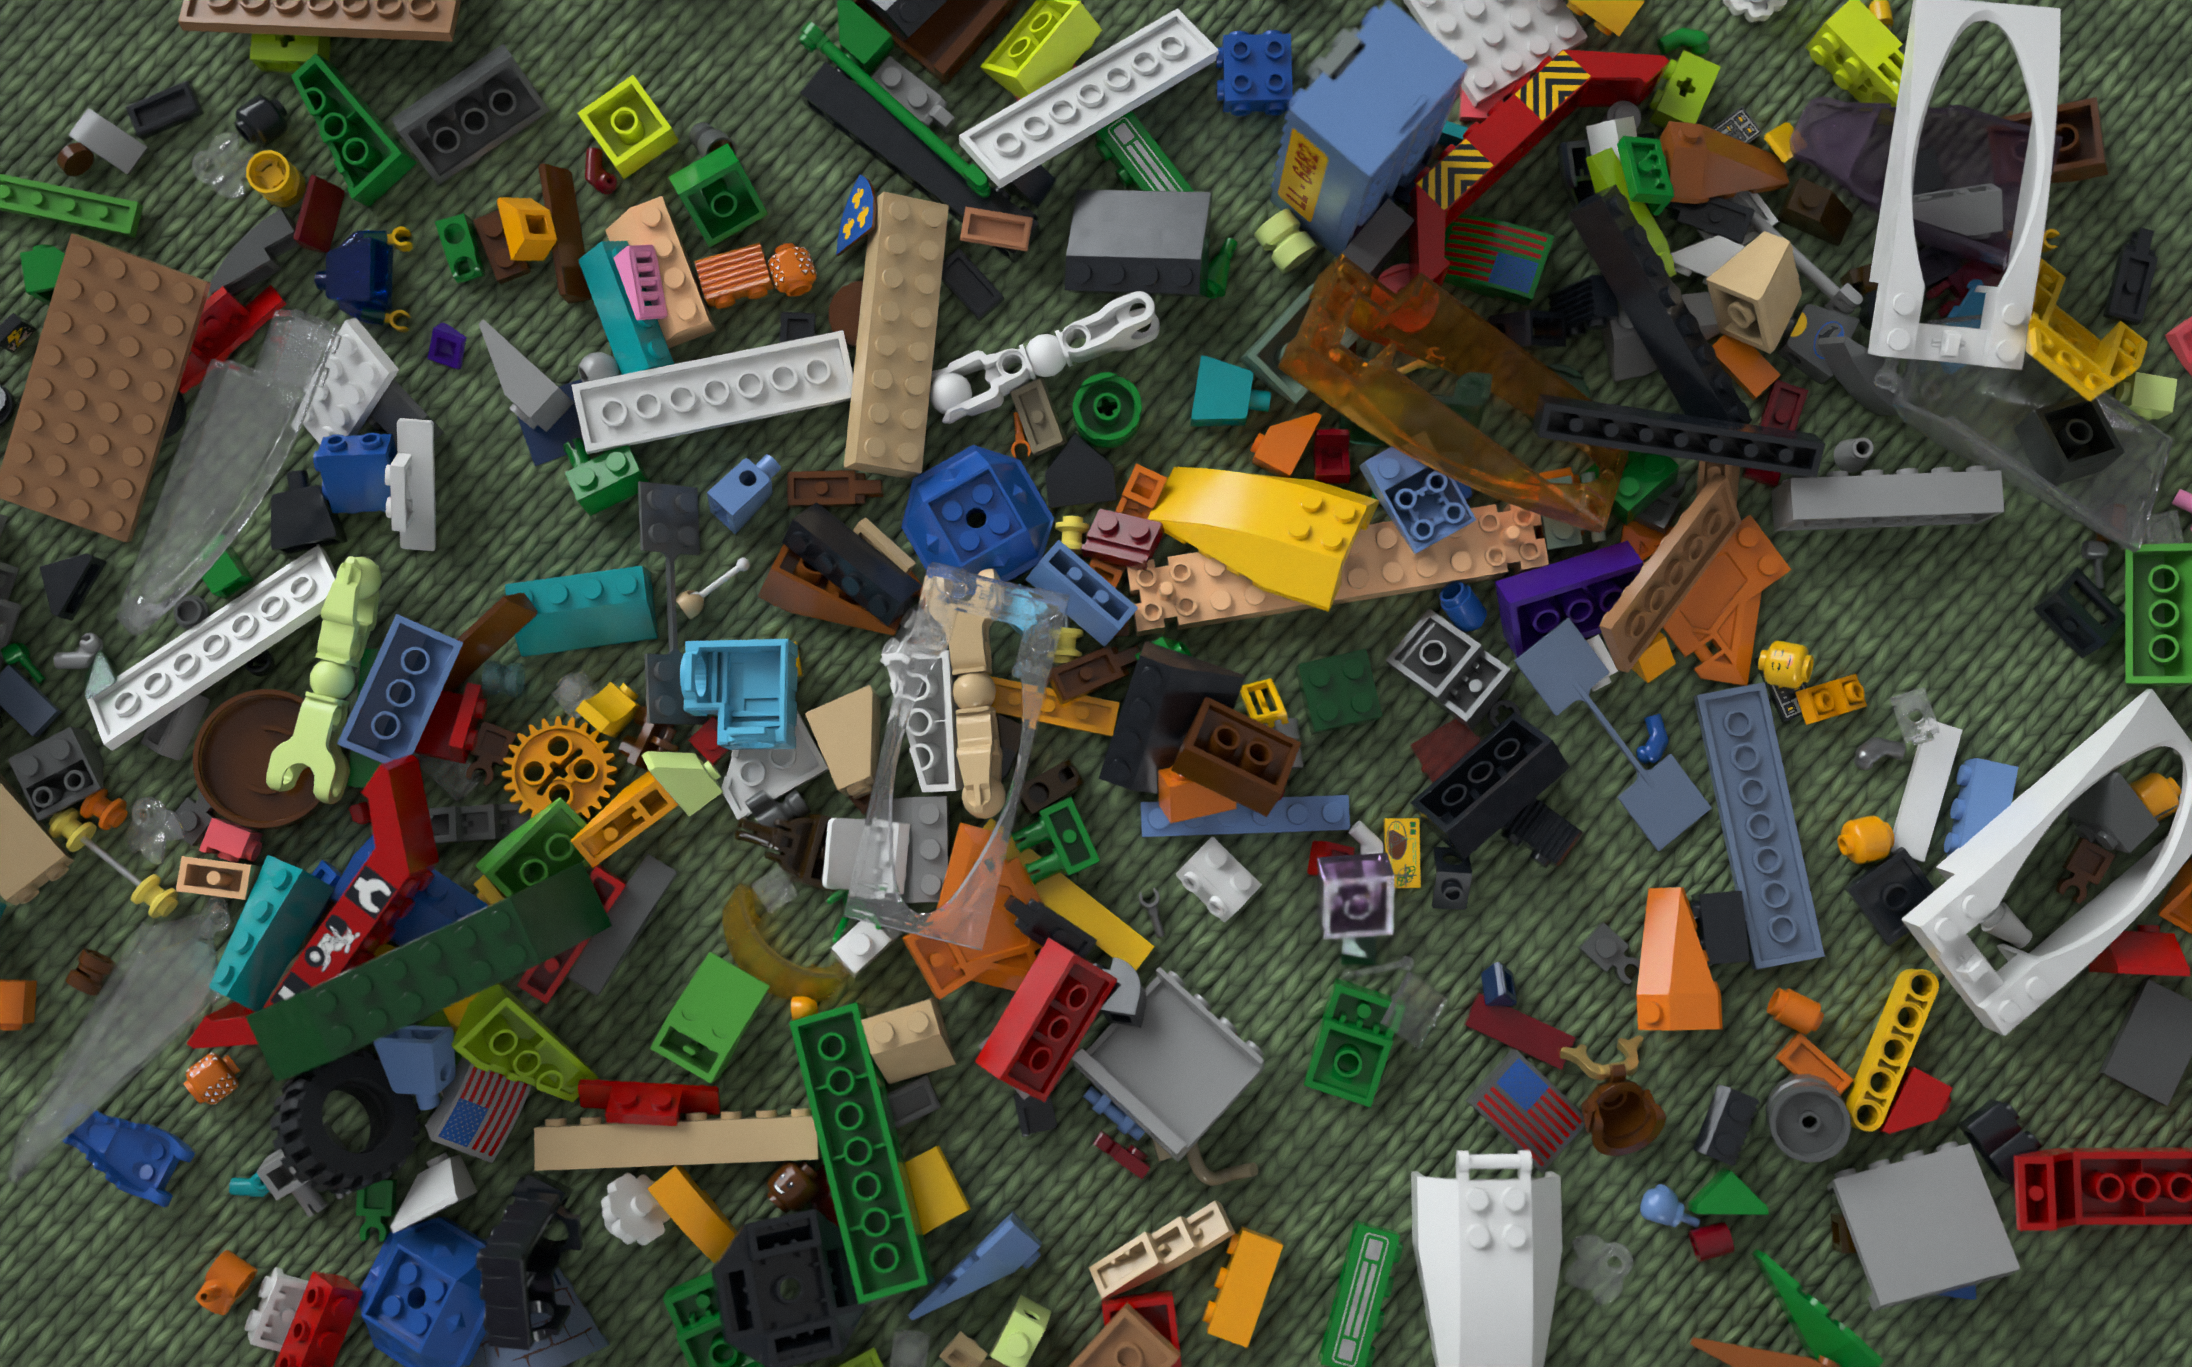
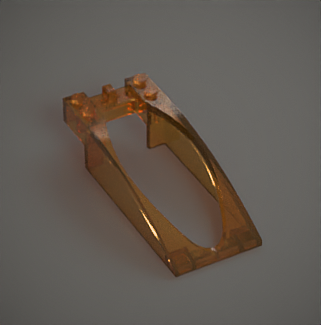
M1341 253L1318 275L1309 295V299L1312 301L1296 337L1288 343L1278 365L1280 370L1369 433L1420 463L1460 483L1514 506L1566 524L1598 533L1606 529L1629 450L1569 442L1594 460L1599 467L1600 476L1595 481L1587 483H1550L1392 367L1391 363L1396 350L1476 384L1534 419L1539 394L1592 401L1590 398L1421 272L1396 294ZM1346 327H1348L1362 338L1387 347L1367 363L1343 346L1340 341Z

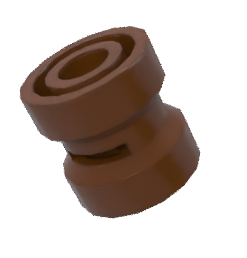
M84 948L78 957L79 964L77 968L69 972L65 981L83 993L98 996L103 987L102 980L106 975L111 974L116 963L97 951Z

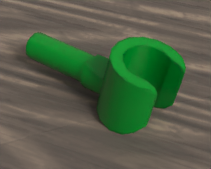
M11 643L1 648V654L9 665L20 661L22 666L38 684L46 679L32 663V660L29 658V649L25 644Z

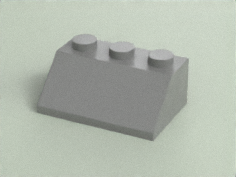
M947 796L880 800V820L910 824V842L907 853L904 894L882 892V904L939 902L951 857L949 798Z

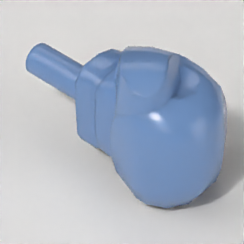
M1658 1184L1655 1188L1648 1189L1645 1192L1640 1211L1646 1220L1676 1227L1680 1221L1694 1227L1699 1226V1219L1683 1213L1684 1205L1678 1202L1676 1193L1669 1187Z

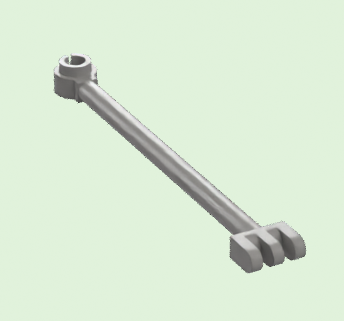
M1737 193L1734 198L1724 199L1753 209ZM1756 211L1754 212L1750 223L1753 229L1759 234L1765 231L1778 237H1783ZM1792 245L1796 268L1831 299L1824 307L1849 316L1862 303V295L1848 282L1840 289Z

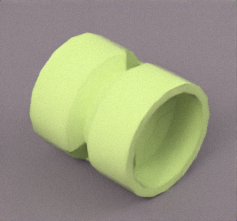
M1289 208L1272 216L1254 234L1265 251L1273 252L1271 259L1282 274L1290 272L1302 264L1318 247L1307 231H1299L1301 223Z

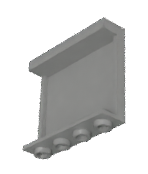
M1159 967L1156 970L1157 977L1145 988L1147 1000L1142 1026L1135 1027L1112 1023L1086 1051L1081 1048L1072 1060L1074 1066L1179 1162L1265 1069L1264 1059L1261 1058L1264 1053L1252 1041L1248 1040L1246 1043L1236 1035L1237 1029L1225 1017L1220 1019L1215 1017L1209 1011L1211 1009L1210 1004L1197 993L1192 996L1183 988L1186 984L1176 973L1171 970L1166 973Z
M1957 1141L1948 1142L1936 1147L1937 1152L1924 1155L1923 1150L1914 1151L1903 1155V1161L1893 1164L1890 1163L1889 1159L1880 1160L1869 1164L1870 1170L1859 1173L1856 1172L1855 1168L1846 1169L1835 1173L1836 1179H1833L1827 1185L1828 1191H1835L1873 1293L1868 1297L1873 1311L2010 1276L2021 1269L1971 1143L1958 1146Z

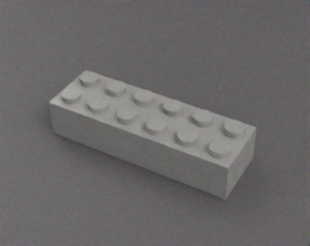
M1984 465L1967 467L1966 472H1953V467H1938L1931 469V473H1918L1917 468H1906L1897 470L1896 474L1884 475L1881 469L1862 471V476H1849L1848 471L1828 472L1827 477L1817 478L1792 474V478L1783 480L1780 486L1771 491L1774 531L1980 524L2004 512L2001 470L1988 471V466Z

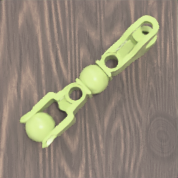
M348 556L341 563L336 573V579L333 581L321 609L323 621L317 645L318 652L315 656L323 660L314 665L310 673V686L314 693L306 691V698L301 705L293 736L272 751L266 783L274 791L284 792L291 790L295 787L301 772L310 767L314 774L313 793L319 801L334 804L343 796L350 774L348 760L342 753L340 745L337 744L346 724L348 706L350 704V701L343 699L350 695L355 687L356 675L351 666L359 668V662L363 657L370 631H373L376 627L380 596L379 588L382 584V573L379 570V566L369 558Z

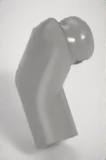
M94 633L84 634L81 636L80 647L76 652L55 653V668L84 669L90 667L103 652V641Z

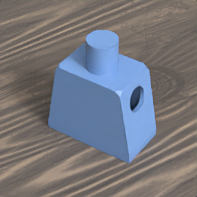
M768 454L756 465L747 458L743 459L707 492L710 512L736 534L773 494L771 479L781 470L779 463Z
M408 1025L374 1041L392 1090L400 1094H415L420 1110H429L437 1107L440 1104L438 1093L455 1079L454 1048L451 1045L454 1039L452 1027Z

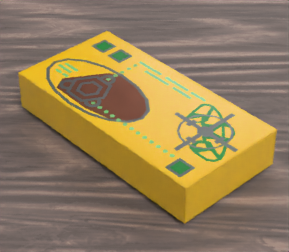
M1384 818V888H1421L1420 818Z

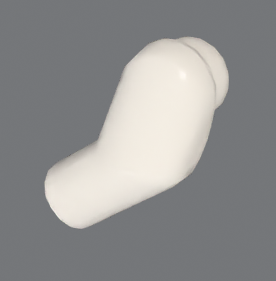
M1358 821L1351 827L1348 833L1360 843V861L1363 869L1369 873H1375L1383 864V842L1364 823Z

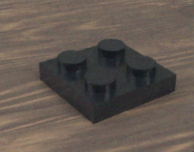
M1903 847L1894 851L1844 887L1874 930L1888 946L1910 931L1901 919L1936 890Z

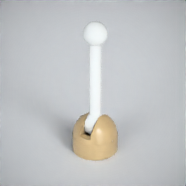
M740 558L735 567L701 592L686 590L676 596V603L686 616L692 620L703 610L704 597L738 572L747 571L750 567L749 560Z

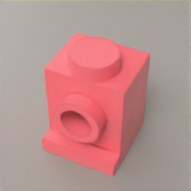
M212 818L199 851L218 854L219 858L238 863L239 859H247L253 862L261 852L262 843L260 840L263 834L225 819Z

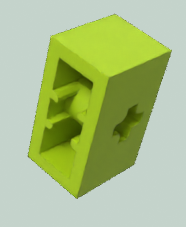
M252 33L250 60L261 71L296 72L315 53L329 61L331 37Z
M1683 51L1677 61L1671 59L1662 77L1668 81L1663 91L1657 89L1649 105V108L1654 110L1649 122L1663 128L1666 127L1668 121L1696 124L1721 66L1687 51ZM1680 89L1685 91L1683 96L1679 95Z

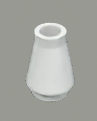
M2004 902L2000 903L1992 913L1979 923L1983 931L2005 940L2019 949L2025 947L2033 935Z

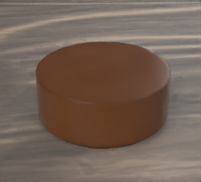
M80 142L67 145L60 151L57 157L58 166L68 176H78L85 173L94 162V154Z

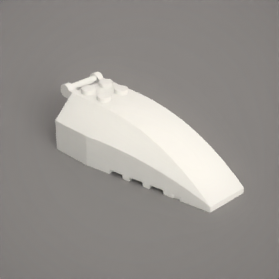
M1519 1150L1518 1154H1469V1151H1456V1179L1426 1177L1418 1171L1411 1172L1412 1243L1436 1367H1544L1562 1254L1561 1176L1552 1171H1544L1545 1177L1531 1179L1532 1157L1530 1150ZM1517 1169L1518 1179H1469V1170Z

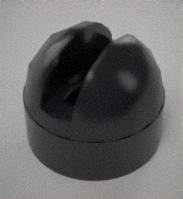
M266 649L245 663L244 667L255 676H266L273 670L275 665L274 658ZM253 662L259 663V664H265V665H264V666H253Z

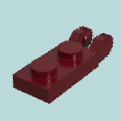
M2004 240L1962 266L1955 274L1947 277L1942 283L1925 293L1928 300L1935 299L1949 288L1955 296V300L1945 303L1937 311L1941 318L1951 312L1954 305L1960 306L1969 292V289L1966 287L1971 280H1982L1984 286H1995L2000 283L2007 270L2010 249Z

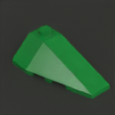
M1758 1249L1753 1251V1258L1809 1357L1818 1361L1820 1355L1838 1363L1841 1367H1879L1884 1362L1848 1326L1845 1327L1838 1320L1831 1319L1829 1317L1831 1314L1829 1309L1810 1294L1806 1295L1802 1291L1804 1288L1766 1253Z

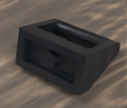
M2078 567L2072 569L2033 608L2081 658L2086 657L2105 645L2125 620V614ZM2073 583L2110 619L2107 624L2102 626L2068 592Z

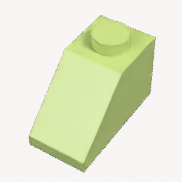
M647 751L642 755L650 773L689 817L723 792L717 781L721 777L718 770L709 760L703 763L695 753Z

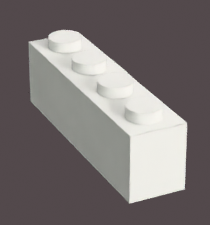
M949 650L881 654L884 666H887L893 696H896L902 727L903 730H906L910 743L909 750L921 791L942 792L963 789L964 783L957 758L956 710L959 707L955 704L952 695L953 684L957 677L952 675Z

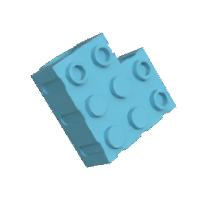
M789 639L685 641L686 653L682 657L680 666V685L685 699L684 711L694 716H707V714L718 716L717 745L727 750L796 749L797 702L795 701V692H797L798 668L796 667V658H798V645Z

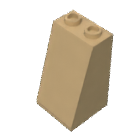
M0 773V895L5 901L16 906L19 903L25 904L39 894L38 889L49 880L52 882L65 875L69 870L67 866L73 863L74 860L57 839L49 835V830L42 821H37L31 808Z

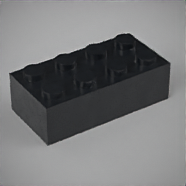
M1514 712L1410 803L1428 829L1463 859H1466L1548 786L1555 782L1570 766L1551 738Z

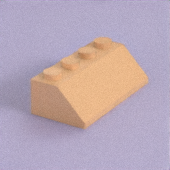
M663 196L629 208L606 229L609 241H628L630 246H654L668 315L664 319H658L668 349L716 331L673 215Z

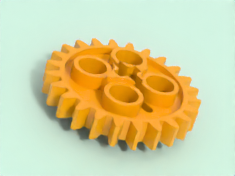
M556 716L554 726H549L546 719L543 718L541 723L542 729L537 730L532 724L528 725L531 735L526 737L518 733L517 736L522 744L520 746L509 744L508 746L510 751L515 754L514 758L507 757L503 759V762L510 766L511 770L502 772V776L505 779L512 780V782L504 786V790L506 792H516L509 801L512 805L522 802L523 804L518 812L523 816L532 811V818L552 803L551 798L556 790L566 789L570 792V798L566 803L579 816L583 815L585 819L591 821L589 810L594 808L600 812L602 810L598 802L600 798L611 800L610 794L605 789L616 787V782L608 778V776L618 773L617 767L607 765L616 759L614 753H603L610 746L608 740L597 743L601 733L596 730L589 735V724L587 722H584L579 729L576 728L574 717L570 718L567 726L563 725L560 716ZM564 741L568 743V751L562 756L552 755L550 749L555 742ZM576 751H583L581 756L577 757L571 763L568 764V762L572 759ZM582 764H590L595 768L593 775L588 779L576 777V770ZM533 766H540L544 768L543 777L535 782L527 780L526 772ZM566 766L567 776L564 779L560 776L554 779L553 769L555 767L563 769ZM552 781V783L548 786L546 792L543 795H537V792L541 788L545 787L549 782Z

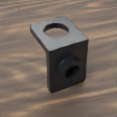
M1434 847L1433 855L1436 877L1432 907L1437 909L1464 910L1467 908L1472 879L1470 856L1463 859L1450 847ZM1446 856H1455L1462 861V863L1457 865H1451L1444 862L1443 858Z

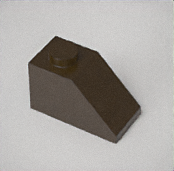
M1800 177L1789 189L1777 220L1839 247L1853 214L1833 191Z

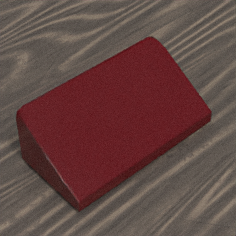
M315 175L309 177L293 236L294 240L303 248L325 254L330 251L345 191Z

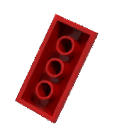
M1048 938L975 1062L999 1080L1045 1102L1118 979Z

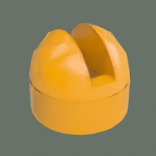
M808 996L792 997L791 1015L793 1021L818 1013L817 1003Z

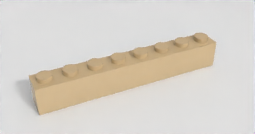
M810 1108L791 1109V1115L777 1116V1109L756 1110V1117H742V1111L721 1112V1118L707 1119V1112L685 1113L686 1119L679 1120L677 1126L602 1123L601 1116L581 1117L580 1124H567V1118L545 1119V1125L534 1128L535 1171L817 1160L822 1157Z

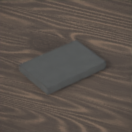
M2143 979L2099 1073L2161 1105L2168 1106L2192 1056V1001L2150 979Z

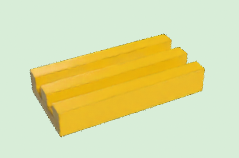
M1272 678L1242 685L1240 696L1250 718L1262 724L1266 723L1270 728L1275 727L1274 721L1280 720L1282 725L1289 723L1287 712ZM1267 688L1276 709L1275 711L1270 712L1261 689ZM1254 691L1262 712L1260 715L1255 710L1249 695L1250 692Z

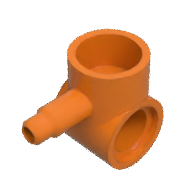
M225 1250L209 1268L205 1276L206 1281L195 1296V1299L207 1310L219 1315H226L236 1299L252 1283L258 1269L230 1250Z

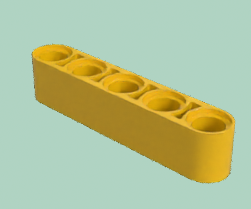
M1906 969L1898 975L1844 1102L1850 1114L1852 1128L1870 1132L1880 1128L1884 1122L1938 993V979L1935 974L1928 970ZM1916 976H1919L1923 982L1922 990L1918 994L1913 991L1911 986L1912 980ZM1903 1008L1907 1009L1910 1016L1908 1023L1904 1026L1898 1021V1013ZM1892 1040L1896 1046V1052L1893 1057L1887 1058L1884 1048L1886 1043ZM1878 1072L1883 1082L1880 1089L1874 1091L1870 1082L1872 1076ZM1866 1105L1869 1110V1116L1865 1122L1860 1123L1857 1119V1111L1861 1106Z

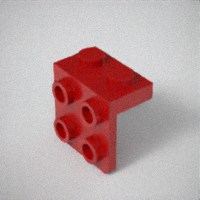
M467 683L464 695L441 691L415 748V754L466 764L469 751H474L477 743L478 730H476L478 720L484 718L487 708V699L483 698L481 685Z

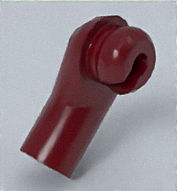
M587 148L585 180L599 193H613L617 187V178L602 168L603 150Z

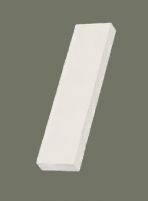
M1930 719L1925 720L1894 825L1895 843L1890 853L1903 847L1914 861H1925L1963 731L1962 729Z

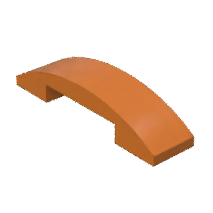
M1136 463L1115 512L1147 519L1159 499L1168 478ZM1094 558L1089 563L1092 569L1117 589L1126 571V566Z

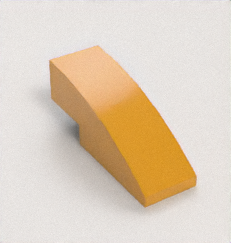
M676 1165L647 1189L679 1228L715 1264L736 1235L737 1230L705 1189L701 1190L682 1165Z

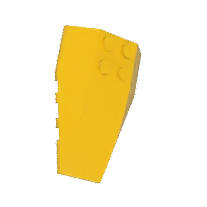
M2040 258L2031 319L2028 322L2025 350L2065 384L2091 402L2141 367L2148 342L2122 321L2101 340L2056 305L2066 277Z
M1174 467L1147 519L1161 522L1164 527V533L1183 544L1188 542L1198 548L1201 555L1208 559L1213 557L1225 564L1227 570L1235 575H1244L1252 580L1253 585L1257 588L1329 612L1342 585V567L1360 529L1367 530L1378 507L1379 500L1316 480L1207 468Z

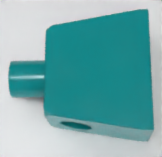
M1201 355L1190 426H1243L1247 420L1248 409L1263 412L1269 411L1271 392L1251 389L1254 372Z

